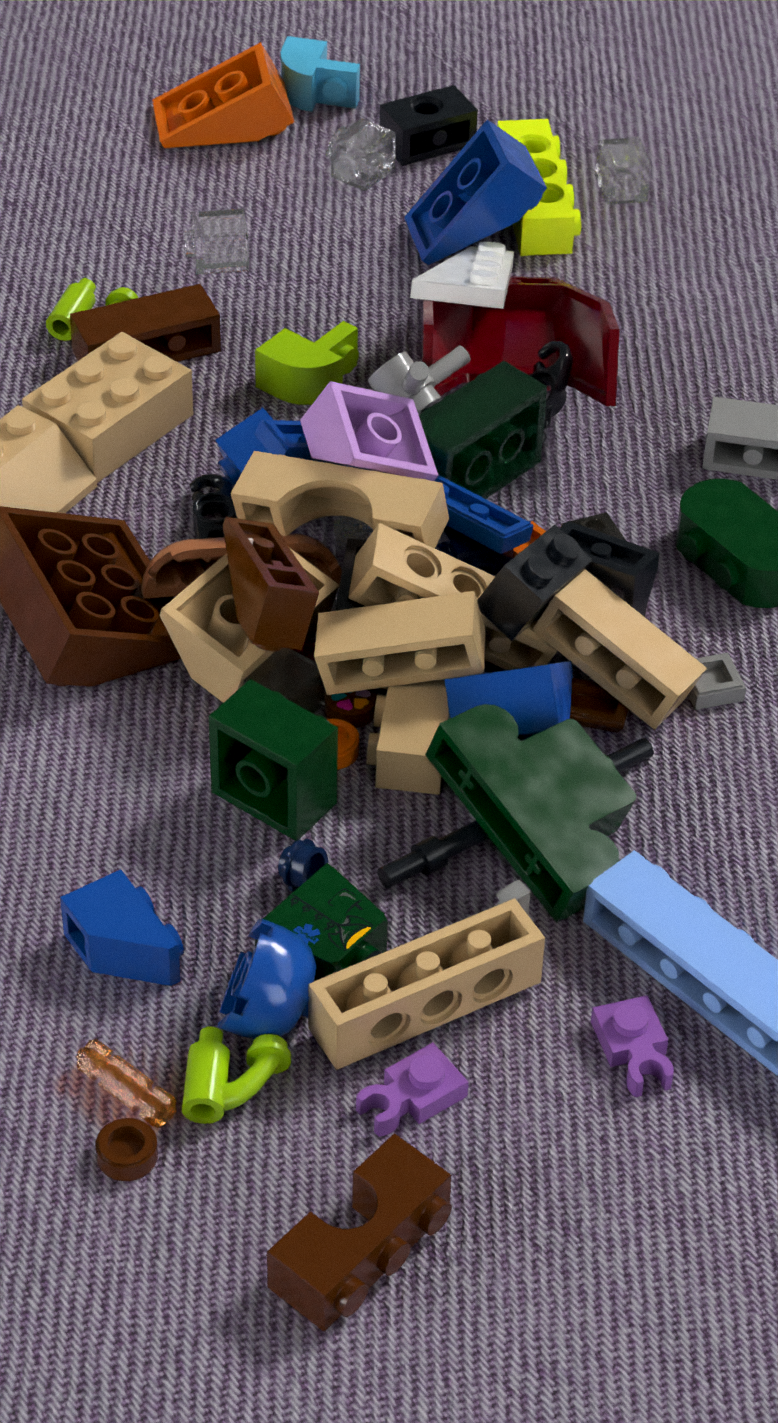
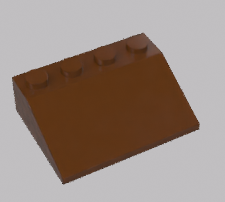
M0 506V603L46 684L61 687L68 685L92 687L181 659L164 623L157 621L161 609L174 598L173 596L143 598L141 591L142 579L150 560L125 520Z

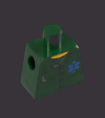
M328 863L263 918L299 935L311 948L316 961L314 981L387 951L388 920L385 914Z

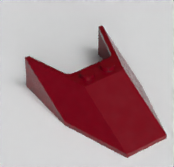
M511 276L503 309L423 300L422 362L429 367L461 345L469 353L471 361L436 385L434 388L438 394L442 396L462 383H477V388L483 390H502L505 388V383L521 384L528 375L533 373V366L539 361L546 368L555 364L560 356L559 353L556 352L547 359L542 360L538 356V351L549 342L561 341L569 346L574 359L567 386L578 390L605 406H616L620 329L610 303L555 277ZM544 386L538 391H549L551 386Z

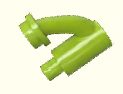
M82 278L78 283L70 284L48 316L46 328L56 339L62 341L71 340L70 314L93 308L96 301L94 295L96 286L92 280ZM120 287L109 293L105 300V306L136 299L138 296L133 290Z
M213 1026L202 1028L199 1034V1041L193 1043L188 1051L182 1102L183 1115L195 1123H215L222 1119L224 1111L232 1110L250 1100L273 1074L284 1072L290 1067L291 1052L288 1049L286 1040L274 1034H263L256 1037L248 1048L246 1062L250 1068L237 1080L227 1083L230 1051L227 1046L222 1044L223 1032Z

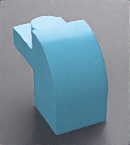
M287 36L281 49L280 63L281 77L285 83L289 103L296 108L310 112L313 111L316 103L356 108L360 100V64L327 60V41Z

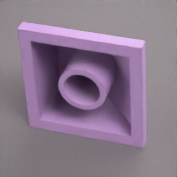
M330 381L300 419L312 459L394 475L422 478L429 481H434L438 477L413 399Z

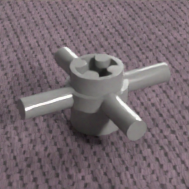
M459 345L428 367L424 362H414L405 351L394 356L377 369L368 379V383L374 391L413 399L421 419L442 400V397L434 387L469 363L471 358L466 349Z

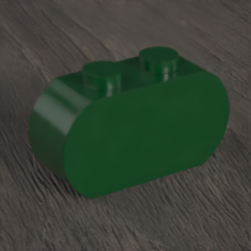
M709 479L689 487L682 495L675 538L676 549L682 553L685 559L694 563L712 578L720 588L730 593L741 604L755 608L778 607V511L742 482L736 480Z

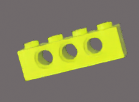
M548 119L498 121L497 126L526 146L547 187L536 207L528 210L518 222L512 224L520 256L572 254L574 236L581 234V214L579 209H573L574 190L572 184H566L567 164L565 159H560L559 136L552 135Z

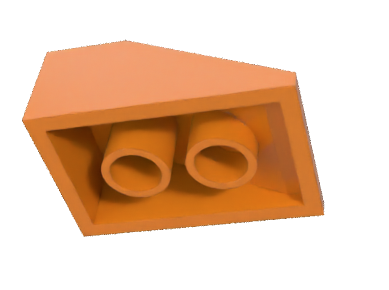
M261 42L152 99L159 139L164 148L257 142L267 136L280 134L288 125L294 123L283 78Z

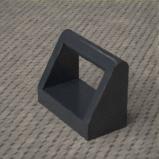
M570 521L565 523L560 529L575 539L580 548L593 559L586 570L603 584L623 590V600L643 616L658 571L659 552Z

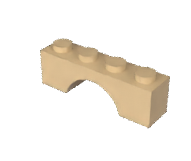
M259 451L252 453L231 491L238 519L272 523L282 536H288L299 526L317 518L347 516L366 523L373 530L381 523L435 548L449 520L444 487L441 482Z

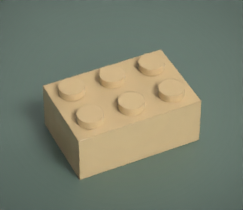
M120 332L22 398V406L57 424L95 476L98 483L193 415L192 370L126 333Z

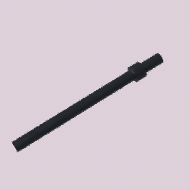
M641 738L607 756L613 761L616 770L621 773L653 757L654 751L651 743L646 738ZM476 820L439 839L435 836H430L412 845L411 853L378 868L379 880L385 888H391L419 873L429 875L447 866L449 858L490 837Z

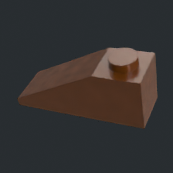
M225 517L223 523L224 538L236 615L241 627L250 642L260 649L272 652L280 651L282 648L302 650L319 591L274 524Z

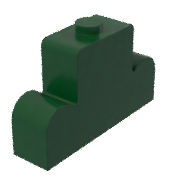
M484 704L476 706L440 723L425 754L556 923L584 909L588 886L591 885L595 878L619 862V851L614 842L607 836L618 831L637 798L633 789L616 770L613 761L606 754H603L581 725L574 719H566L523 741L517 738L519 732L514 717L505 709L496 705Z

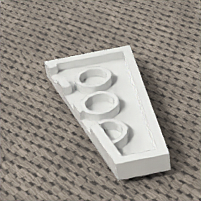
M479 242L478 247L470 246L412 279L410 298L503 309L513 267L514 251L505 250V245L497 242Z

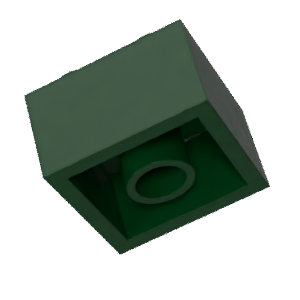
M252 679L247 681L208 716L211 792L295 841L299 840L337 804L338 727L331 724L327 719L309 712L286 699L281 693L270 690Z

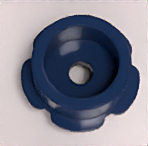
M310 839L296 840L291 846L286 847L279 859L278 872L284 884L288 885L289 891L294 892L328 863L327 853L323 848L315 846L314 842Z

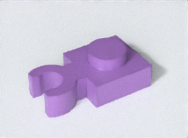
M648 995L593 1007L591 1024L610 1067L623 1064L628 1065L626 1085L629 1092L634 1097L642 1096L644 1085L642 1075L646 1074L656 1076L660 1080L664 1091L671 1089L674 1069L671 1061L665 1056L668 1038Z
M431 1043L386 1068L384 1071L385 1085L375 1084L363 1088L356 1096V1111L359 1115H362L373 1108L385 1110V1112L374 1117V1132L377 1136H385L392 1133L398 1127L400 1117L407 1113H410L420 1124L468 1096L469 1082L434 1043Z

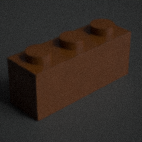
M201 283L70 314L72 351L78 361L120 332L126 333L176 362L221 352L220 314Z

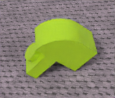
M342 321L315 342L284 328L255 349L256 387L288 403L312 405L330 381L343 384V375L350 373L357 365L359 358L358 328Z

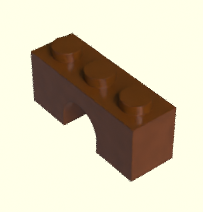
M394 1133L353 1171L352 1208L369 1221L356 1228L341 1229L325 1223L310 1211L267 1251V1287L325 1332L341 1315L349 1317L356 1312L364 1302L369 1288L382 1275L391 1276L397 1272L406 1261L411 1247L425 1234L429 1236L434 1235L443 1227L452 1210V1205L450 1204L452 1175Z

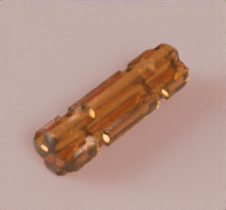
M91 1039L84 1047L78 1050L75 1056L78 1060L76 1064L78 1070L91 1080L95 1081L100 1078L101 1080L98 1083L100 1087L130 1110L135 1112L140 1109L139 1116L151 1126L161 1128L168 1120L174 1117L177 1111L175 1097L160 1086L152 1088L154 1081L121 1056L114 1055L111 1057L113 1050L100 1040Z

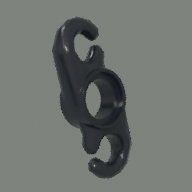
M552 341L545 344L538 351L539 358L544 360L557 352L560 354L558 360L548 368L541 361L537 362L533 366V373L528 375L519 387L518 404L511 426V433L515 444L522 449H534L546 440L547 435L544 431H538L529 438L525 437V432L529 426L536 422H539L543 429L548 428L551 424V417L555 416L565 404L567 396L566 387L574 359L569 346L564 342ZM550 385L551 392L548 398L540 404H533L537 391L544 386Z
M204 474L196 477L190 483V489L194 492L191 498L194 502L193 528L196 539L224 537L223 523L225 518L208 520L203 516L209 513H223L227 517L237 518L231 497L232 483L224 476L217 474ZM205 487H215L219 489L213 493L207 494L200 492V490Z

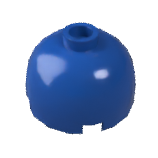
M258 919L248 937L258 940L253 953L247 951L246 953L240 952L220 1009V1013L228 1015L218 1022V1028L251 1039H255L263 1034H274L281 1037L294 1028L301 1016L308 1018V984L314 982L316 961L311 948L299 935L278 924Z

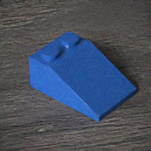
M487 119L404 216V220L422 261L427 265H431L518 222L528 210L536 207L547 187L526 146Z

